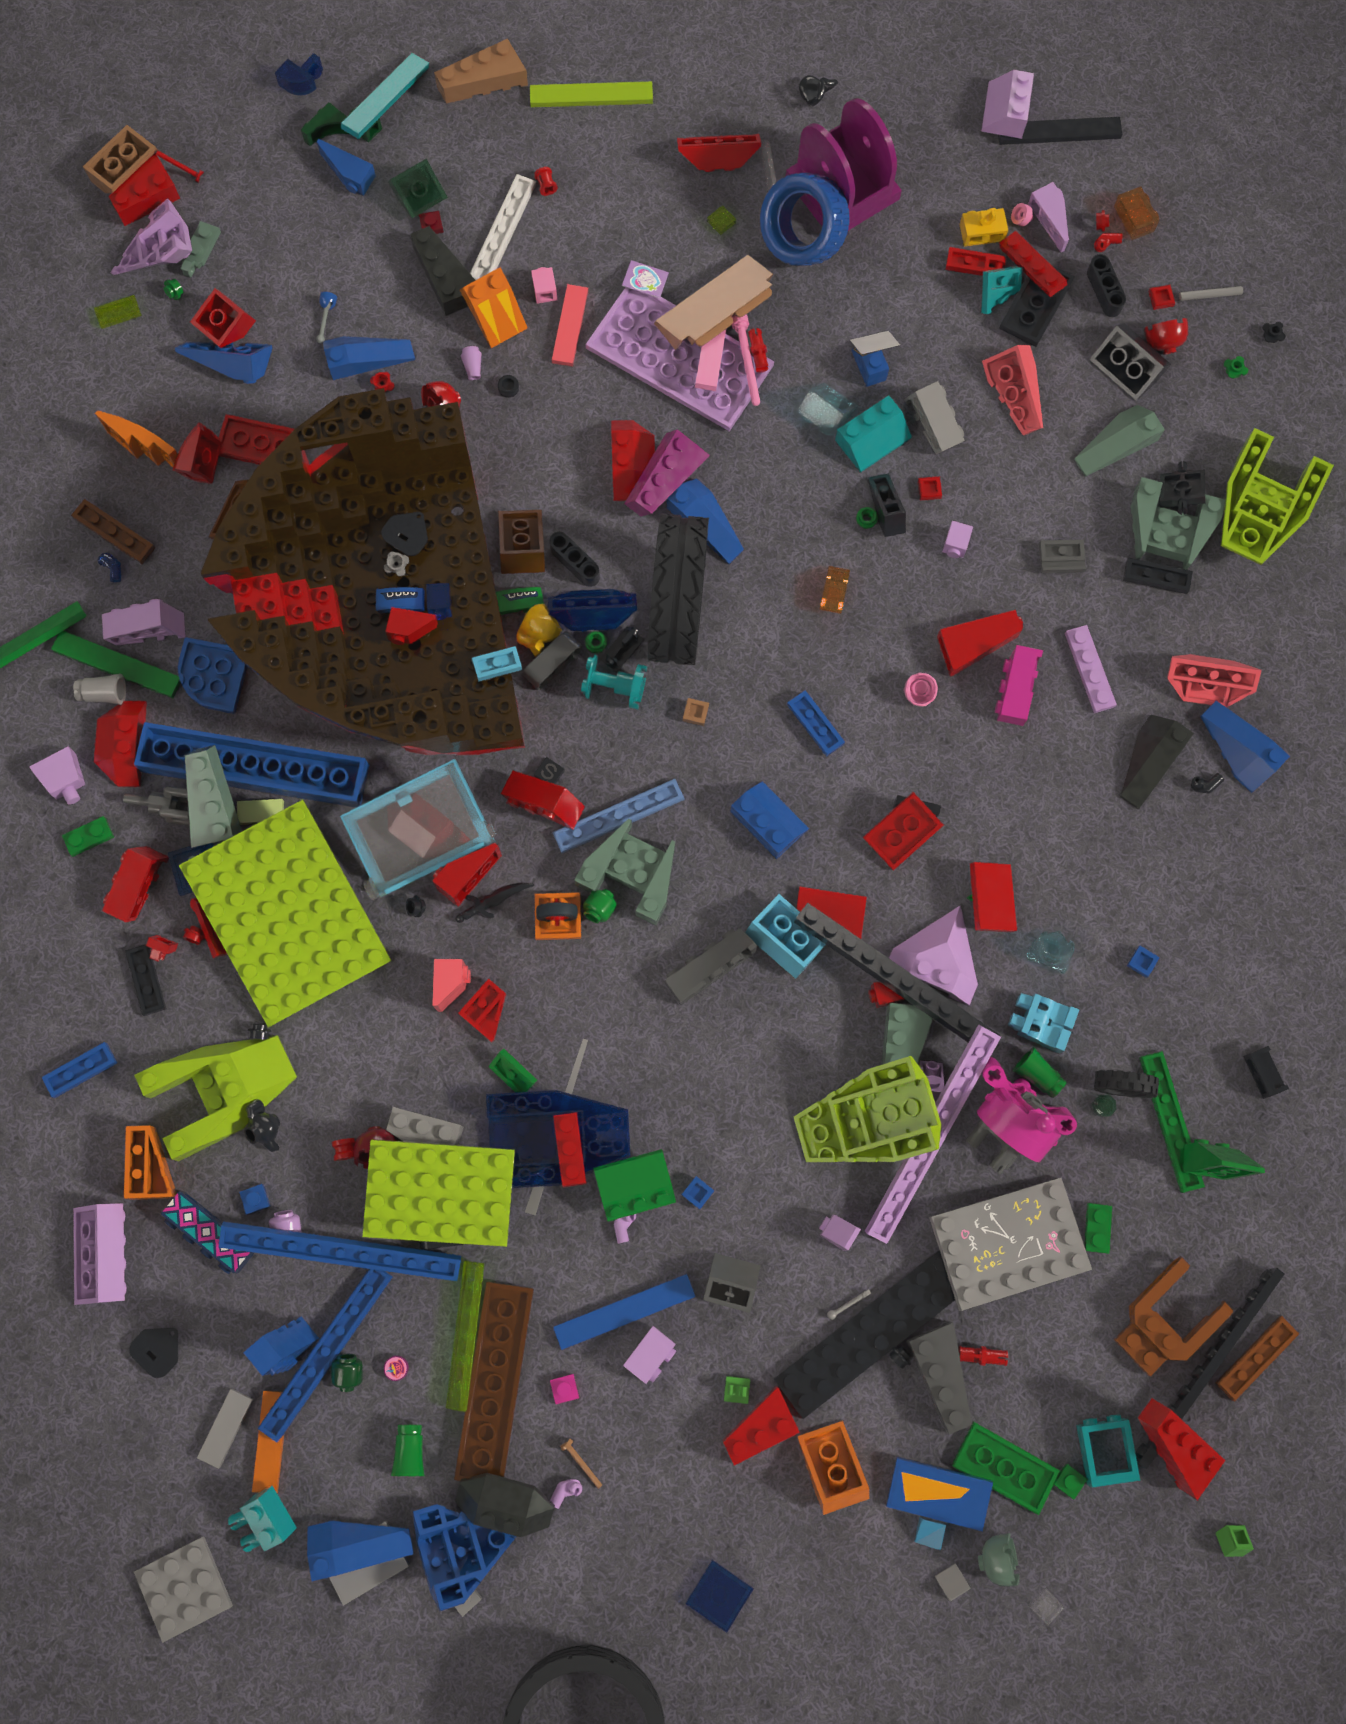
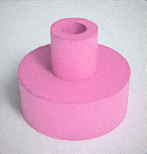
M1024 203L1017 204L1011 214L1012 222L1019 226L1027 225L1033 220L1032 208Z

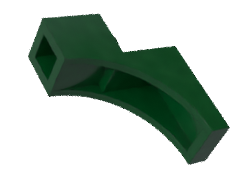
M328 102L318 110L317 114L310 121L304 124L301 129L304 142L312 146L318 139L330 135L349 134L341 129V123L348 116ZM353 108V109L350 111L349 115H350L356 108ZM380 118L360 138L369 143L382 130Z

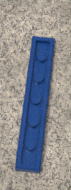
M685 1274L553 1328L561 1350L694 1298L695 1294L689 1278Z

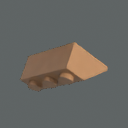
M126 125L83 168L94 185L104 193H111L157 151V148Z

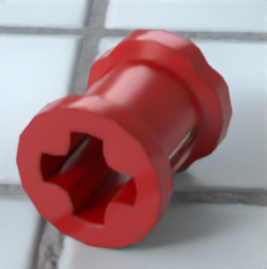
M542 167L537 169L534 177L539 182L541 195L548 196L554 194L558 187L553 182L551 168Z

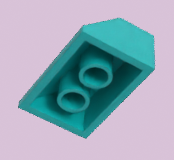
M888 395L837 429L835 441L861 473L912 439L901 409Z

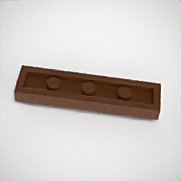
M86 499L80 503L71 515L73 519L140 564H143L155 549L152 543Z

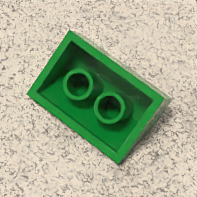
M662 1149L593 1168L608 1222L676 1203Z

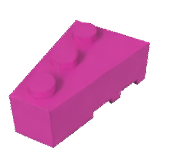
M1016 645L1009 659H1005L1002 672H1006L1005 680L1001 679L999 692L1002 693L1001 700H997L995 713H998L997 721L1023 726L1027 721L1033 697L1034 679L1038 675V671H1036L1039 658L1042 657L1043 650Z

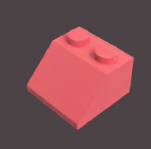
M434 959L433 1007L438 1012H443L466 990V983L471 981V971L468 970V966L465 965L462 959Z

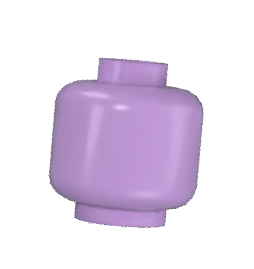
M292 1210L276 1212L274 1217L269 1220L270 1228L302 1233L300 1217L294 1214Z

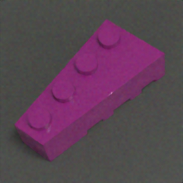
M678 429L666 433L624 504L640 517L652 514L710 455Z

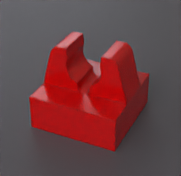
M160 935L149 937L146 946L152 948L150 959L157 962L164 960L166 954L176 951L178 943Z

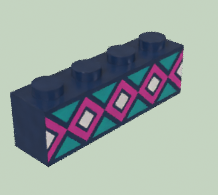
M179 1191L161 1213L166 1218L164 1222L174 1230L179 1228L184 1233L182 1237L191 1244L196 1242L202 1247L200 1252L209 1259L214 1257L220 1262L218 1266L227 1274L231 1272L239 1273L254 1254V1252L219 1248L220 1231L223 1222L186 1192Z

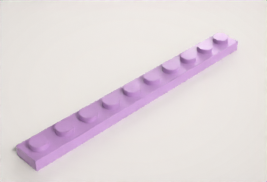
M980 1025L977 1026L935 1102L941 1121L939 1149L1001 1038ZM939 1150L903 1160L865 1229L868 1235L886 1244L888 1243Z

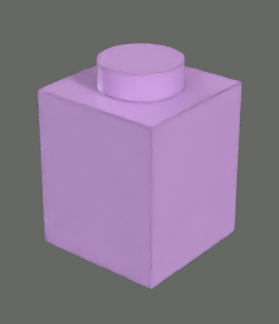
M952 521L942 552L947 553L952 558H963L973 526Z

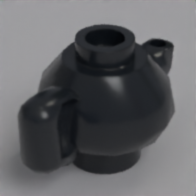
M256 1099L246 1106L249 1121L248 1126L244 1128V1135L252 1144L259 1142L271 1152L278 1151L279 1146L275 1142V1138L280 1126V1120L275 1114L266 1113L263 1102Z

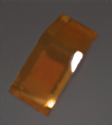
M833 566L828 567L820 610L841 614L850 570Z

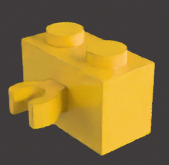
M990 208L985 211L963 213L959 224L964 247L1000 242L1006 238L1008 233L1004 208Z

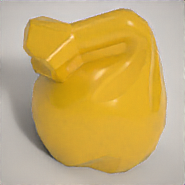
M537 604L526 613L516 638L519 644L530 649L534 656L537 657L542 649H544L545 643L554 641L561 634L562 629L552 611L545 604Z

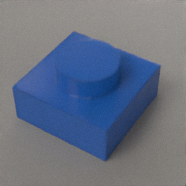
M1138 946L1127 967L1147 978L1160 957L1142 946Z
M696 1176L681 1195L700 1210L714 1190Z
M264 1184L239 1192L246 1215L270 1207Z

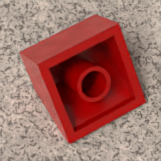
M214 288L190 321L191 324L220 348L244 338L256 322L252 316L216 288Z

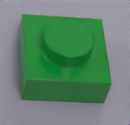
M1065 1464L1054 1486L1074 1500L1088 1479L1068 1464Z

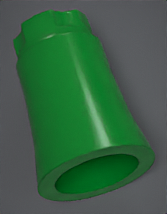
M1035 1047L1028 1050L1013 1068V1072L1025 1078L1042 1093H1046L1051 1098L1057 1096L1067 1083L1060 1076L1061 1074L1039 1054Z
M398 1425L394 1462L390 1476H425L422 1450L423 1435H421L422 1425Z

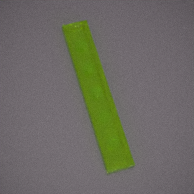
M464 1261L446 1401V1408L456 1411L467 1410L484 1263Z

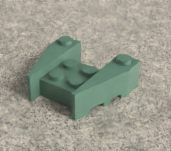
M1141 477L1135 487L1130 506L1135 538V557L1140 560L1144 553L1148 552L1184 562L1182 569L1187 570L1221 521L1225 499L1205 494L1206 504H1198L1195 516L1184 513L1180 515L1177 511L1157 506L1162 482Z
M628 819L584 861L574 880L575 886L589 893L599 890L607 876L643 894L636 909V916L656 926L667 904L675 841H671L666 852L655 848L628 834L632 827V820Z

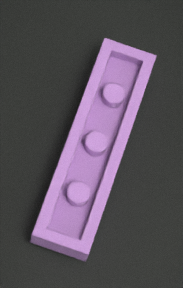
M1085 625L1066 631L1065 636L1093 712L1097 713L1116 707L1117 704L1088 626Z

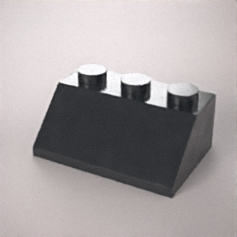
M1125 323L1117 325L1090 358L1097 367L1136 401L1160 379L1171 365Z

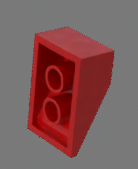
M493 843L447 863L444 868L442 866L438 868L432 880L437 890L459 907L466 896L471 893L501 858L502 854L499 846Z

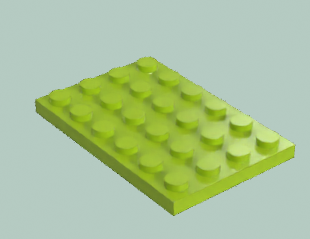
M372 1139L370 1141L362 1237L507 1247L515 1149Z

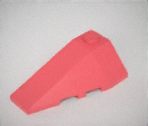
M1017 345L983 360L982 363L988 383L991 387L995 386L999 392V400L1001 403L1005 402L1010 409V416L1022 435H1027L1043 428L1037 370L1031 346Z

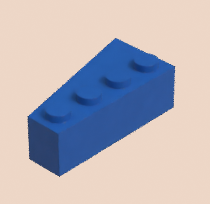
M302 1316L296 1321L293 1320L287 1324L288 1328L283 1325L279 1329L263 1335L243 1352L262 1376L268 1374L273 1376L280 1372H288L298 1363L296 1358L319 1339Z

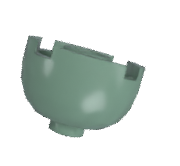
M1010 1533L992 1536L985 1542L982 1555H978L980 1571H985L987 1578L998 1586L1010 1587L1019 1585V1574H1014V1570L1018 1566L1014 1541L1013 1538H1010Z

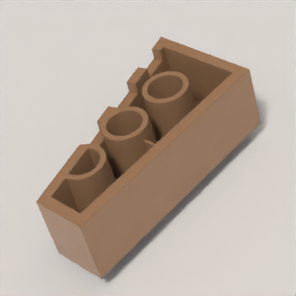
M508 39L434 72L437 88L446 103L469 99L477 94H491V91L503 89V91L510 90L511 87L518 85L521 87L528 86L527 71Z

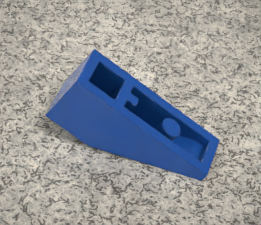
M318 139L317 145L321 156L347 190L364 196L376 177L373 164Z

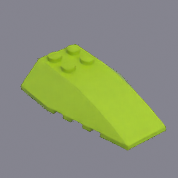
M912 1056L867 1069L855 1079L845 1083L838 1090L828 1094L821 1101L814 1103L794 1116L806 1162H896L939 1150L941 1133L939 1114L929 1080Z

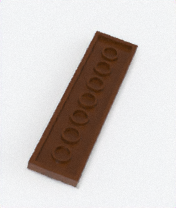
M486 1282L454 1480L460 1481L461 1479H468L484 1473L505 1477L533 1300V1288Z

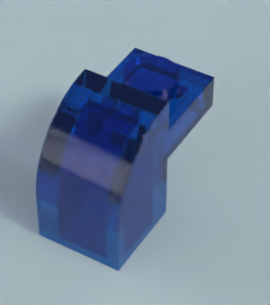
M313 53L301 67L287 59L275 72L278 85L294 95L301 96L312 93L317 89L314 80L318 79L323 71L320 57Z

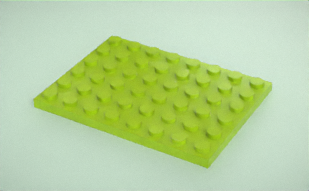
M304 800L289 806L179 865L268 1027L392 961Z

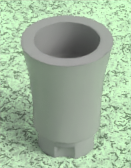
M122 674L77 679L73 684L74 697L77 701L121 705L126 698V682Z

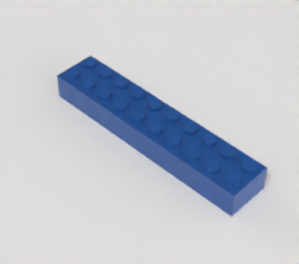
M144 722L134 766L143 773L186 779L185 755L195 749L215 745L228 787L351 807H359L362 804L369 770L366 758Z

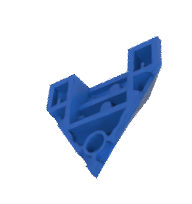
M438 1504L413 1511L417 1547L430 1594L439 1611L464 1604L517 1536L473 1525L464 1512L458 1513L445 1509L444 1506Z

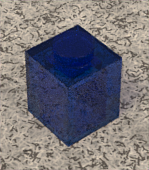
M449 583L426 584L428 613L436 615L437 620L452 617Z

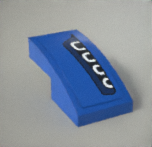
M411 587L376 589V611L380 614L388 613L391 611V607L417 612L424 611L425 590L423 588Z

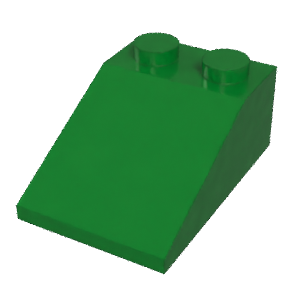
M1195 1139L1194 1143L1185 1144L1183 1173L1221 1180L1265 1173L1264 1167L1240 1150L1230 1148L1229 1144L1216 1143L1211 1145L1208 1140Z

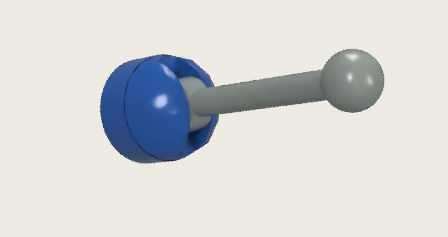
M330 292L320 293L319 303L324 308L320 333L316 337L318 343L325 341L323 335L328 310L333 309L337 301V296Z

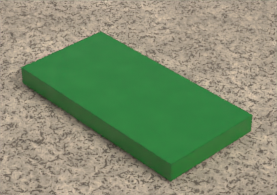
M974 1421L951 1466L965 1474L993 1481V1490L1037 1515L1040 1514L1060 1473V1470Z

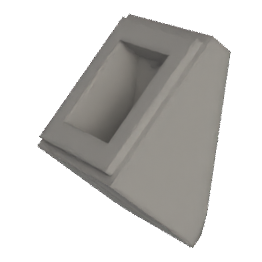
M956 1563L935 1575L937 1582L949 1601L970 1590V1586Z

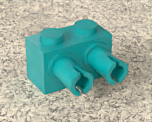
M273 1485L253 1495L239 1508L241 1511L230 1515L228 1518L229 1525L237 1522V1524L230 1527L232 1530L236 1531L249 1524L253 1533L243 1536L240 1540L241 1547L249 1543L248 1546L243 1548L245 1552H249L260 1545L265 1552L284 1542L297 1529Z

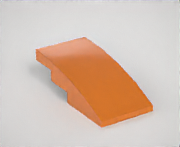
M102 411L95 412L107 433L138 459L144 453L158 466L163 461H166L172 467L174 466L178 453L160 437L142 426L119 416Z

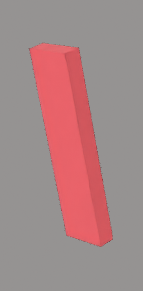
M567 284L552 356V363L573 367L588 296L587 287Z

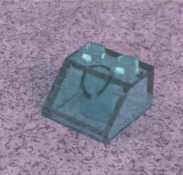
M822 383L808 391L797 412L802 415L806 422L817 425L822 433L832 436L837 433V429L847 422L858 408V405L826 383Z

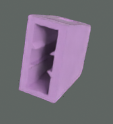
M66 747L30 766L35 776L55 799L64 796L69 805L80 800L76 789L84 786L85 782L76 753L70 747Z

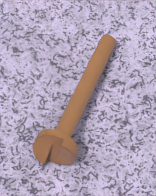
M569 1439L560 1446L561 1450L567 1449L599 1489L602 1486L601 1482L571 1446L574 1441Z

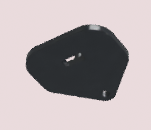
M421 512L394 515L382 528L383 540L406 556H416L428 542L424 515ZM400 534H402V535L404 536V538L407 539V540L404 541L403 539H401V538L398 537V536H399Z
M176 1328L144 1329L130 1344L129 1353L131 1357L150 1376L154 1378L166 1376L178 1362V1330ZM149 1351L157 1357L155 1360L147 1354Z

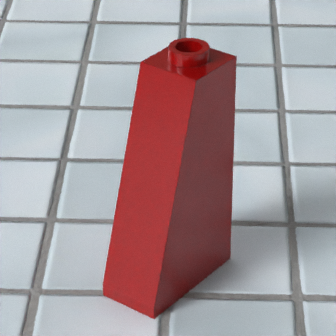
M1016 610L940 629L937 639L949 676L956 675L1016 639L1023 629L1022 618L1017 615Z

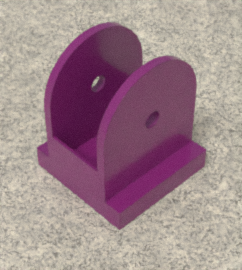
M854 98L844 105L840 125L829 132L816 123L806 126L801 132L798 161L795 165L786 169V176L796 173H818L833 180L840 187L847 200L850 218L848 231L898 201L902 191L894 181L897 171V157L891 136L878 113L867 102L859 98ZM810 194L801 196L800 199L822 226L823 214L819 202Z

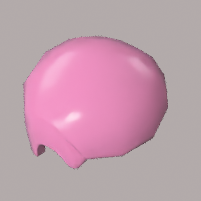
M920 672L910 676L904 687L906 699L916 706H926L934 701L938 691L936 680L929 674Z

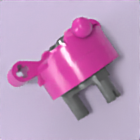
M993 1057L989 1058L981 1075L995 1089L985 1096L986 1100L977 1110L981 1120L966 1138V1141L972 1147L977 1148L989 1133L993 1134L1002 1144V1150L989 1165L993 1170L1002 1174L1005 1169H1010L1020 1154L1035 1162H1041L1051 1148L1057 1145L1061 1134L1069 1135L1076 1130L1077 1122L1067 1108L1043 1105L1042 1101L1036 1096V1092L1031 1089L1030 1082L1026 1079L1019 1078L1014 1083H1011L1007 1080L999 1062Z

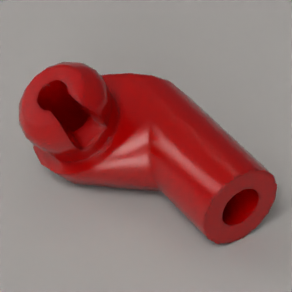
M1102 233L1094 243L1095 250L1103 252L1110 244H1121L1122 233Z

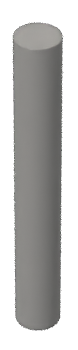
M1243 287L1180 292L1179 300L1242 295Z

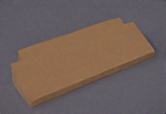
M747 255L658 318L654 324L675 350L679 348L682 341L686 338L691 345L696 343L698 346H704L732 325L733 315H736L738 318L743 317L770 298L772 295V290L770 289L772 284L769 280L773 273Z

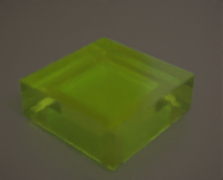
M722 205L707 217V222L722 235L736 224V218Z

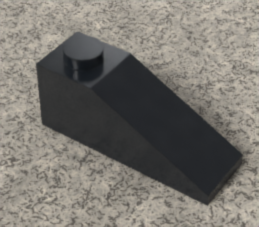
M889 473L868 477L871 495L878 515V522L884 537L906 533V511Z

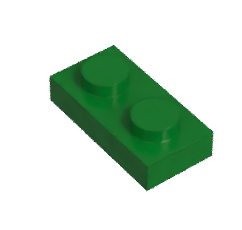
M102 816L62 835L70 855L74 857L114 838L107 819Z
M505 1049L501 1050L488 1066L521 1098L529 1092L537 1081Z
M1087 1203L1084 1243L1086 1251L1110 1253L1112 1206Z

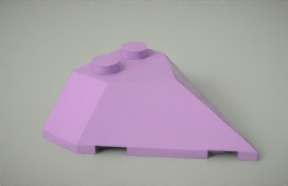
M166 199L151 212L148 217L150 219L149 224L144 229L140 228L123 253L120 265L114 266L110 272L111 274L116 275L161 264L178 263L190 255L192 247L188 227L169 199Z
M960 905L893 948L889 959L925 984L949 993V998L969 1006L978 983Z

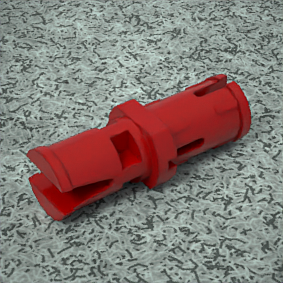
M753 328L748 332L751 342L750 353L754 357L756 371L765 372L768 370L767 366H769L766 357L767 347L763 343L761 329L756 328L757 334H755V329Z
M980 1346V1348L958 1347L960 1362L979 1363L980 1366H985L986 1364L1007 1366L1008 1360L998 1358H1008L1007 1350L987 1349L986 1346Z

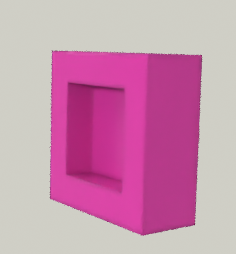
M574 1374L550 1380L555 1404L579 1398Z

